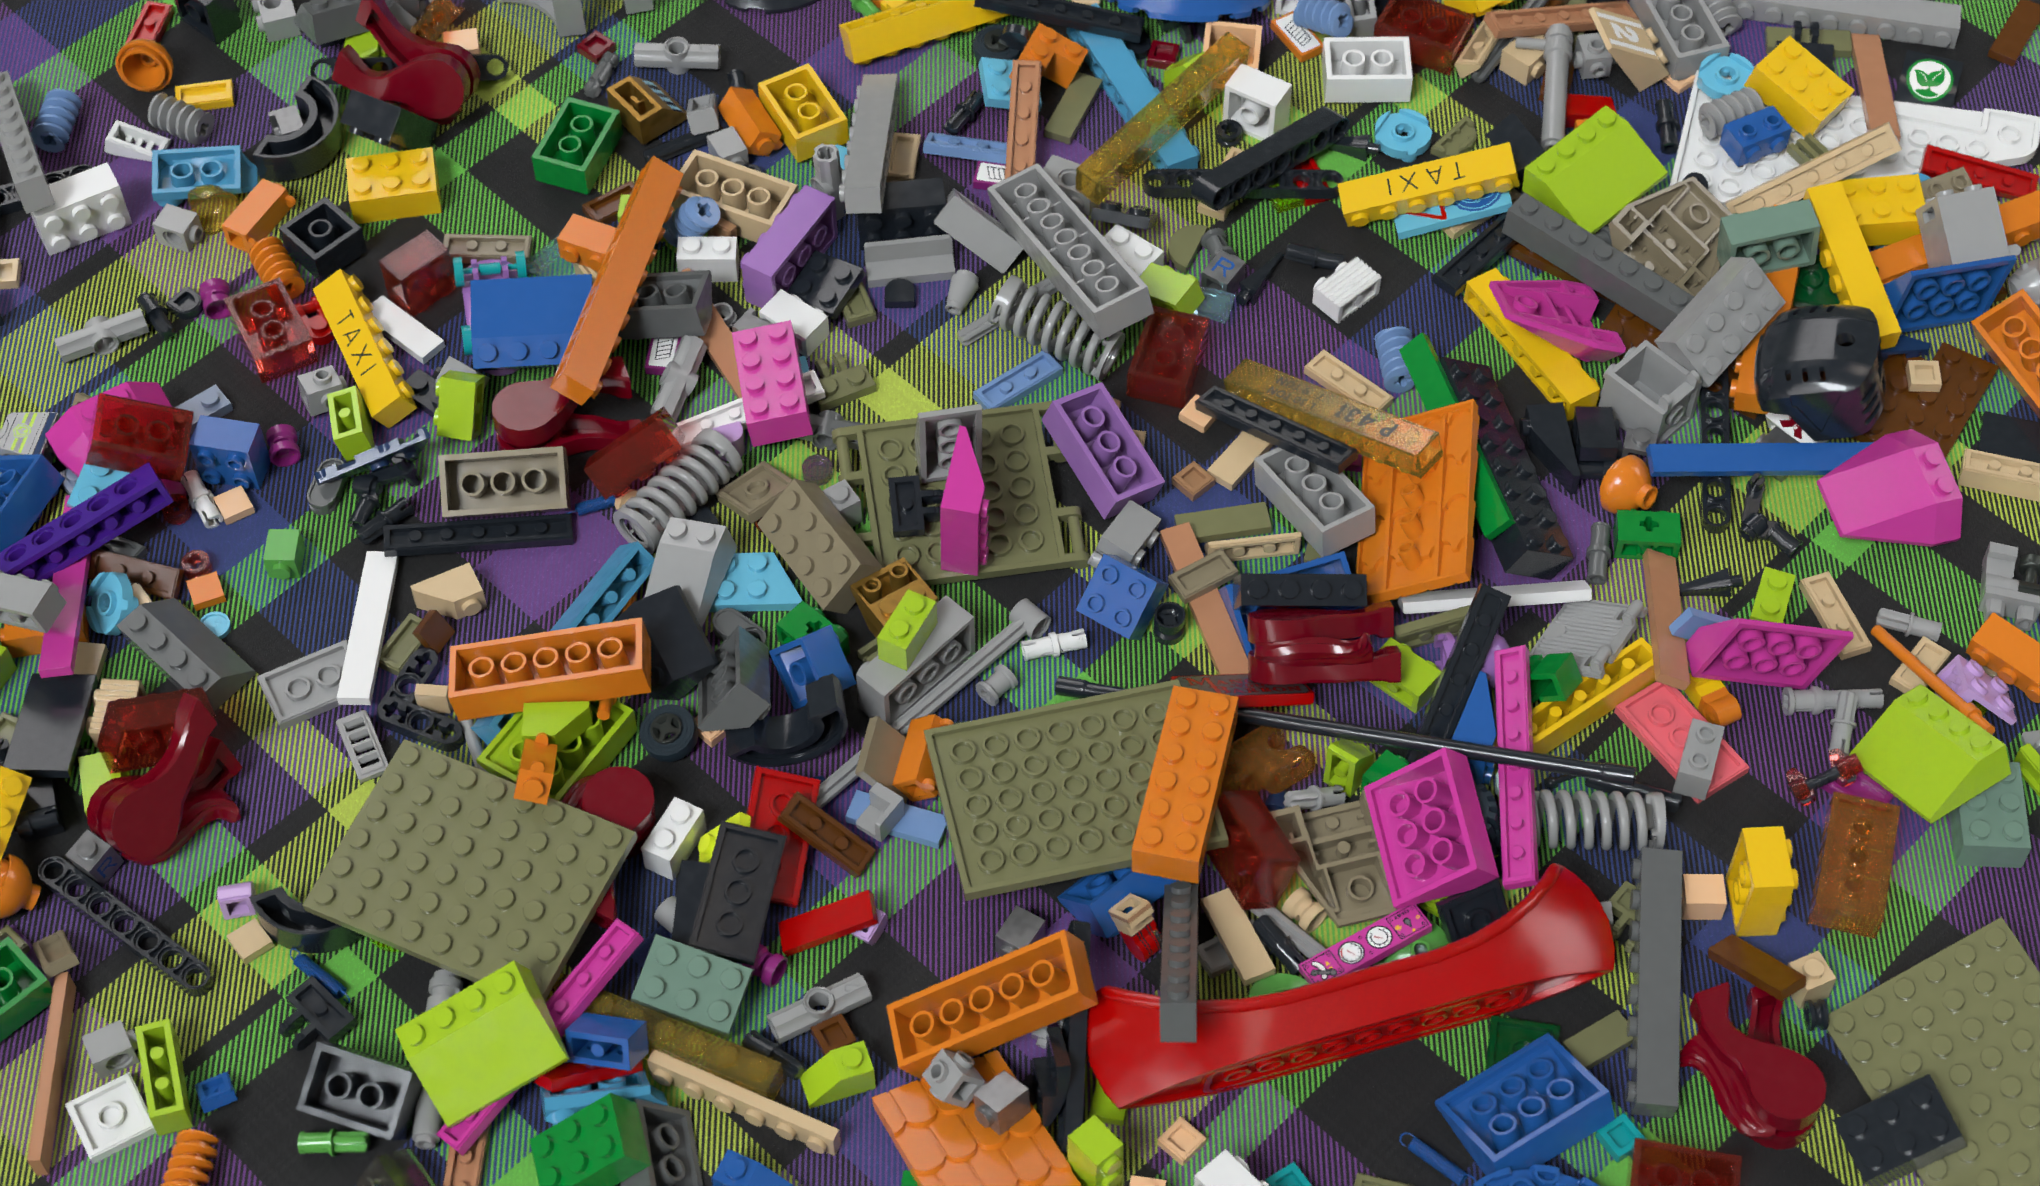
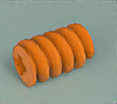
M271 236L258 241L251 248L249 259L269 296L275 301L280 302L297 298L303 293L305 282L292 262L288 251L283 246L281 239Z
M187 1129L178 1132L175 1139L177 1144L173 1146L171 1151L173 1157L169 1159L167 1164L169 1170L163 1176L165 1183L161 1184V1186H199L198 1184H208L210 1177L202 1171L208 1172L213 1170L214 1164L207 1159L217 1157L218 1151L210 1145L218 1144L219 1139L200 1130Z

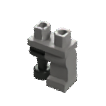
M1990 542L1982 561L1978 611L1983 612L1984 621L1994 612L2002 618L2004 616L2015 618V627L2020 630L2030 631L2040 613V584H2038L2040 556L2036 554L2021 556L2018 570L2023 575L2022 581L2016 580L2013 577L2019 547Z

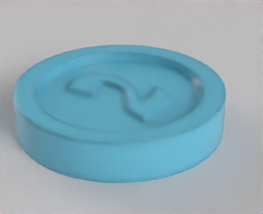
M210 612L200 619L220 639L225 638L231 630L230 620L222 612Z

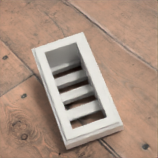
M116 120L105 139V152L116 156L152 162L151 149L153 146H159L158 150L168 149L171 139ZM143 143L147 144L146 148L141 147Z

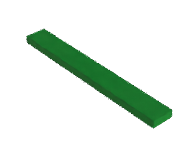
M1422 332L1399 349L1427 411L1459 403L1428 335ZM1477 441L1478 463L1474 501L1476 502L1475 517L1484 536L1492 540L1516 522Z

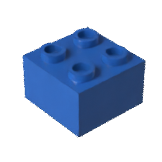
M200 415L190 439L189 447L202 481L210 484H226L236 487L242 485L243 489L252 488L260 490L271 463L260 424Z
M1103 554L1076 611L1129 640H1141L1169 584L1117 555Z

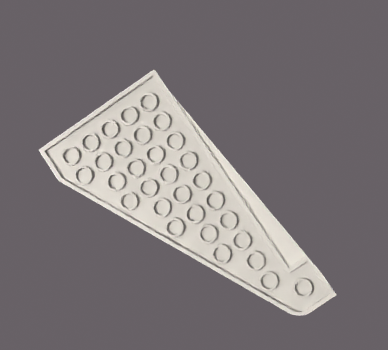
M1696 70L1670 186L1681 182L1689 173H1700L1708 181V191L1726 207V201L1800 165L1786 152L1787 148L1779 153H1772L1754 163H1747L1738 167L1719 144L1721 135L1716 134L1714 139L1705 137L1699 125L1698 111L1703 103L1711 102L1713 98L1707 96L1697 87L1699 70ZM1721 76V77L1724 78V79H1731V78H1732V77H1730V76H1727V77ZM1851 96L1844 108L1814 135L1829 151L1867 132L1861 97ZM1894 101L1901 135L1899 143L1902 150L1843 179L1919 173L1924 147L1927 144L2004 166L2021 165L2031 160L2036 153L2040 137V117L1984 108L1983 112ZM1791 126L1792 130L1788 144H1796L1799 138L1804 140L1805 137ZM1801 150L1811 160V158L1803 150Z

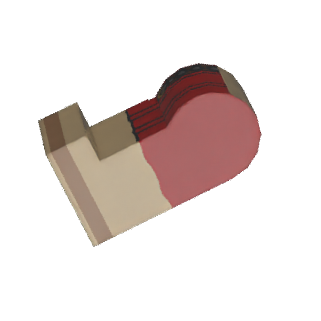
M1130 893L1108 910L1129 951L1139 961L1145 962L1162 948V934L1156 928L1157 925L1151 915L1154 910L1149 901ZM1127 907L1133 908L1129 913H1123Z

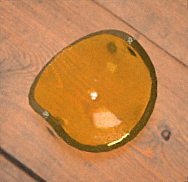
M200 185L189 190L187 195L191 211L198 213L203 231L208 235H215L223 231L222 224L239 206L238 198L234 194L217 185Z

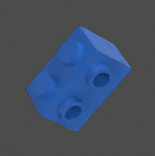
M1772 105L1724 124L1719 144L1734 163L1740 167L1747 163H1754L1772 153L1783 151L1787 148L1792 128Z
M584 1012L565 1029L566 1051L570 1058L567 1062L631 1071L649 1053L646 1021Z

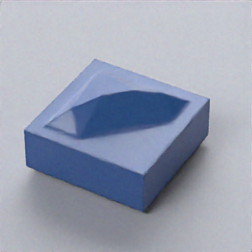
M228 1072L195 1085L204 1114L238 1100Z

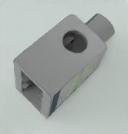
M12 412L8 414L2 429H0V455L42 454L52 464L56 454L45 434L60 419L57 412Z

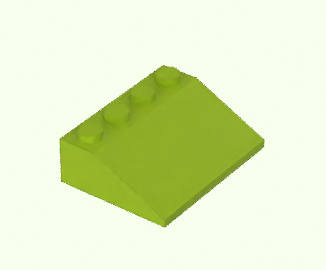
M1605 105L1524 168L1522 191L1591 234H1595L1614 219L1627 204L1638 200L1666 178L1668 171L1629 122Z
M1922 684L1895 699L1848 756V760L1930 824L2011 774L2006 745Z
M599 701L590 702L593 724L557 753L549 793L550 798L561 802L577 781L586 776L596 774L610 765L638 731L633 709L617 701L612 705L610 718L608 720H600L597 717ZM523 712L515 713L476 759L477 763L490 774L515 784L523 750L521 736Z
M516 961L508 963L395 1029L408 1062L449 1128L570 1059L531 970Z

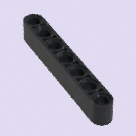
M1320 107L1199 176L1192 185L1191 196L1213 210H1221L1343 139L1349 130L1350 121L1328 107Z

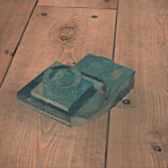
M1200 286L1205 299L1189 319L1196 321L1197 315L1226 324L1236 294Z

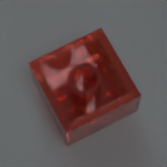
M425 230L379 260L389 299L412 317L425 311L430 305L449 295L457 288L449 249L428 230Z

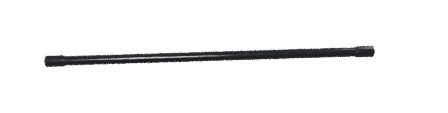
M1063 676L1057 678L1055 685L1056 695L1079 699L1129 689ZM1249 707L1238 708L1237 722L1428 753H1434L1447 747L1467 756V759L1597 779L1605 783L1630 787L1634 786L1636 778V767L1608 762L1597 763Z

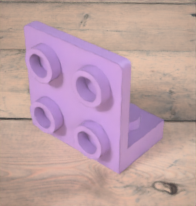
M1958 654L1937 674L1944 683L1967 703L1974 699L2011 726L2017 721L2013 710L2015 706L2010 700L2007 684L1999 677L1995 676L1992 678L1986 674L1981 665L1972 659L1968 661Z

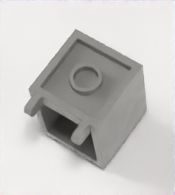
M1982 184L1965 187L1964 192L1954 193V189L1940 191L1935 194L1936 197L1925 200V205L1915 210L1929 268L2010 255L2018 256L2021 253L2019 245L2007 244L1994 186L1983 188Z
M1645 340L1638 347H1631L1619 363H1613L1606 369L1603 375L1605 379L1603 388L1599 393L1601 398L1598 407H1612L1613 418L1619 420V427L1626 432L1627 428L1635 430L1636 428L1643 427L1651 433L1658 434L1656 444H1664L1693 418L1703 381L1700 380L1698 372L1695 370L1688 371L1649 341Z

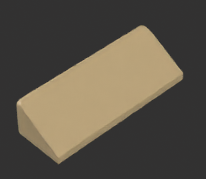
M1492 9L1491 12H1493V11H1505V10ZM1482 20L1455 62V67L1461 79L1481 68L1499 38L1496 39L1484 20Z
M1965 448L1958 484L2040 502V463Z
M1301 532L1212 541L1205 543L1204 549L1207 556L1222 548L1231 561L1294 555L1300 553L1302 535Z

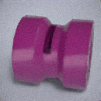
M212 278L200 285L199 292L203 301V309L208 318L220 320L233 313L234 306L230 297L228 282L221 278Z
M279 424L267 430L266 438L267 444L270 447L269 456L271 463L279 467L296 464L301 457L299 445L297 444L296 429L288 424Z
M759 944L754 966L744 963L742 965L753 969L752 977L758 976L763 984L773 988L783 977L788 965V958L779 953L771 954L766 946Z

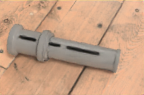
M1811 686L1810 689L1793 690L1791 687H1784L1782 691V709L1786 716L1793 715L1794 712H1811L1812 715H1819L1823 710L1836 709L1838 694L1840 691L1845 690H1822L1818 686ZM1881 688L1846 690L1858 695L1856 709L1883 708L1884 694H1882Z

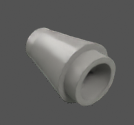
M960 269L956 274L952 275L945 306L946 311L953 315L962 314V311L979 289V278L974 273Z

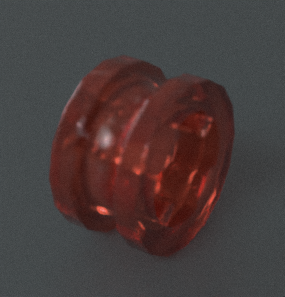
M171 494L174 502L161 509L164 518L173 525L185 523L189 520L192 513L188 499L182 494ZM178 506V508L181 509L177 512H174L172 508Z
M192 550L186 553L181 560L184 574L189 580L212 572L210 558L202 550ZM199 562L202 563V566H201L200 564H198L199 568H197V569H192V567H191V566H194V567H195V563H199Z

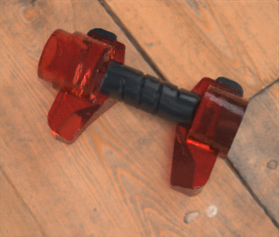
M1838 748L1829 750L1831 768L1809 779L1795 767L1786 772L1787 784L1795 801L1802 806L1816 801L1815 790L1830 782L1836 781L1843 788L1855 783L1858 773L1864 771L1856 754L1844 756L1843 752Z

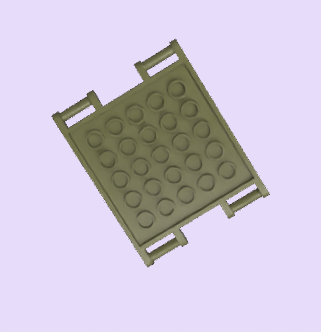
M1052 401L982 410L981 476L985 485V499L990 500L988 516L990 517L987 530L989 531L986 565H980L978 576L941 570L940 521L928 522L924 520L925 535L899 538H894L888 478L919 475L920 480L915 453L917 418L834 429L831 434L832 441L837 447L840 467L838 482L845 479L851 488L864 484L871 532L858 533L857 535L866 547L873 546L875 558L884 568L904 557L928 586L1069 567L1083 569L1090 566L1087 564L1090 556L1085 551L1080 524L1082 519L1081 508L1078 506L1056 507L1048 461L1065 462L1067 460L1054 440V446L1045 447L1040 417L1044 416ZM851 440H857L862 469L860 471H852L848 444ZM947 479L921 483L920 480V489H940L944 491ZM922 503V507L941 506V504L926 505ZM1065 521L1068 523L1073 553L1065 554L1059 522Z

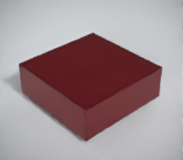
M597 30L576 45L577 52L596 65L602 61L601 58L605 52L610 51L614 53L617 50L616 43Z
M1153 40L1147 57V67L1166 70L1170 65L1177 63L1180 44Z

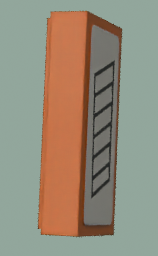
M1294 11L1272 20L1270 28L1302 63L1322 54L1323 43L1312 30L1298 27L1294 24Z

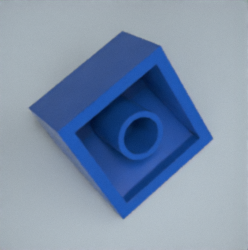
M832 625L823 627L769 651L794 710L807 704L805 686L817 681L822 676L833 673L841 682L843 690L857 684L853 676V669L845 658L840 646V639L834 632Z

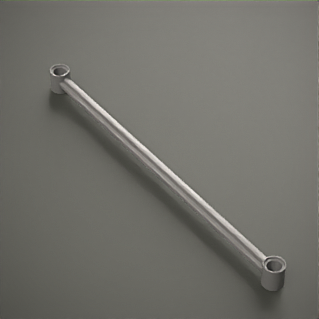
M1027 598L1020 600L1009 614V621L1011 623L890 726L906 737L912 719L935 713L1025 635H1028L1031 639L1040 638L1049 628L1051 617ZM861 750L820 784L816 803L819 808H823L859 777L855 774ZM675 896L664 900L654 914L655 920L671 934L677 898Z

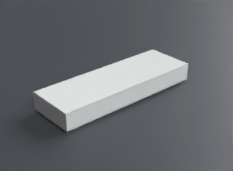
M382 295L372 303L374 307L372 313L384 328L382 334L422 364L428 362L445 348L443 339Z

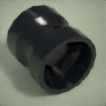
M1164 602L1156 607L1154 611L1153 635L1159 643L1175 645L1183 639L1185 630V611L1183 607L1175 602Z

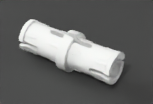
M190 470L185 472V477L181 476L180 482L190 497L189 503L191 507L198 511L206 528L211 529L219 526L220 524L216 518L222 523L223 516L214 503L213 493L211 490H207L198 471Z
M1083 628L1060 634L1051 632L1045 637L1021 641V649L1025 661L1051 655L1055 658L1059 657L1060 653L1087 648V639Z

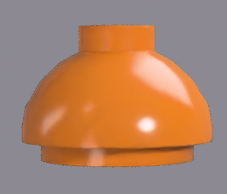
M131 40L119 50L116 56L115 64L119 76L126 84L136 90L156 92L165 88L172 78V58L161 44L153 40Z
M1627 455L1611 465L1601 482L1599 492L1602 508L1613 514H1616L1617 509L1637 510L1642 508L1647 510L1653 505L1658 494L1657 488L1652 486V477L1650 476L1647 464L1635 455Z
M9 853L0 862V919L10 917L22 908L32 911L39 898L41 886L32 883L30 871L22 859Z

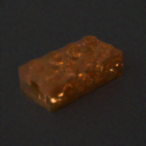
M1833 792L1825 815L1808 924L1873 939L1876 938L1884 920L1901 806Z

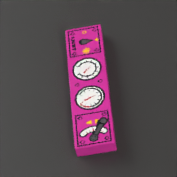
M1416 904L1400 908L1300 963L1299 971L1308 984L1365 969L1432 932V924Z

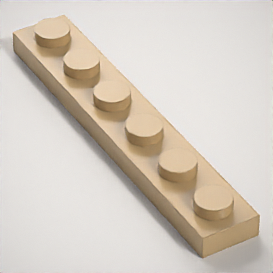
M1887 122L1726 201L1725 205L1732 214H1740L1763 207H1773L1774 205L1798 201L1804 198L1807 188L1837 182L1902 150V147L1890 123Z
M654 1049L647 1060L650 1075L657 1083L663 1086H670V1084L676 1086L693 1099L699 1100L703 1098L708 1100L725 1113L733 1111L740 1114L749 1123L759 1127L765 1125L772 1128L779 1136L787 1140L795 1138L806 1143L807 1147L812 1151L820 1154L827 1152L835 1156L841 1145L839 1129L658 1050Z

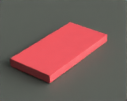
M1654 682L1621 702L1614 710V713L1675 780L1692 718L1708 722L1677 688L1659 682ZM1723 738L1705 799L1747 774L1750 768ZM1692 797L1697 804L1703 801Z

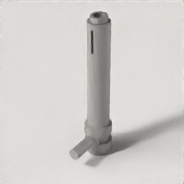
M1563 23L1551 25L1545 33V39L1516 37L1515 48L1544 50L1546 71L1541 147L1545 152L1565 137L1569 62L1572 60L1573 33L1570 27Z
M445 969L437 970L434 973V977L430 979L429 993L431 996L427 998L426 1011L462 991L463 982L461 981V976ZM422 1086L416 1105L412 1139L418 1148L433 1149L436 1143L440 1141V1137L436 1134L442 1127V1117Z

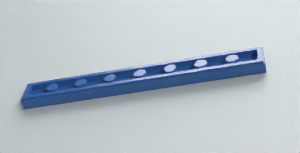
M1874 442L1649 444L1646 452L1651 477L1752 476L1755 473H1760L1761 476L1826 475Z

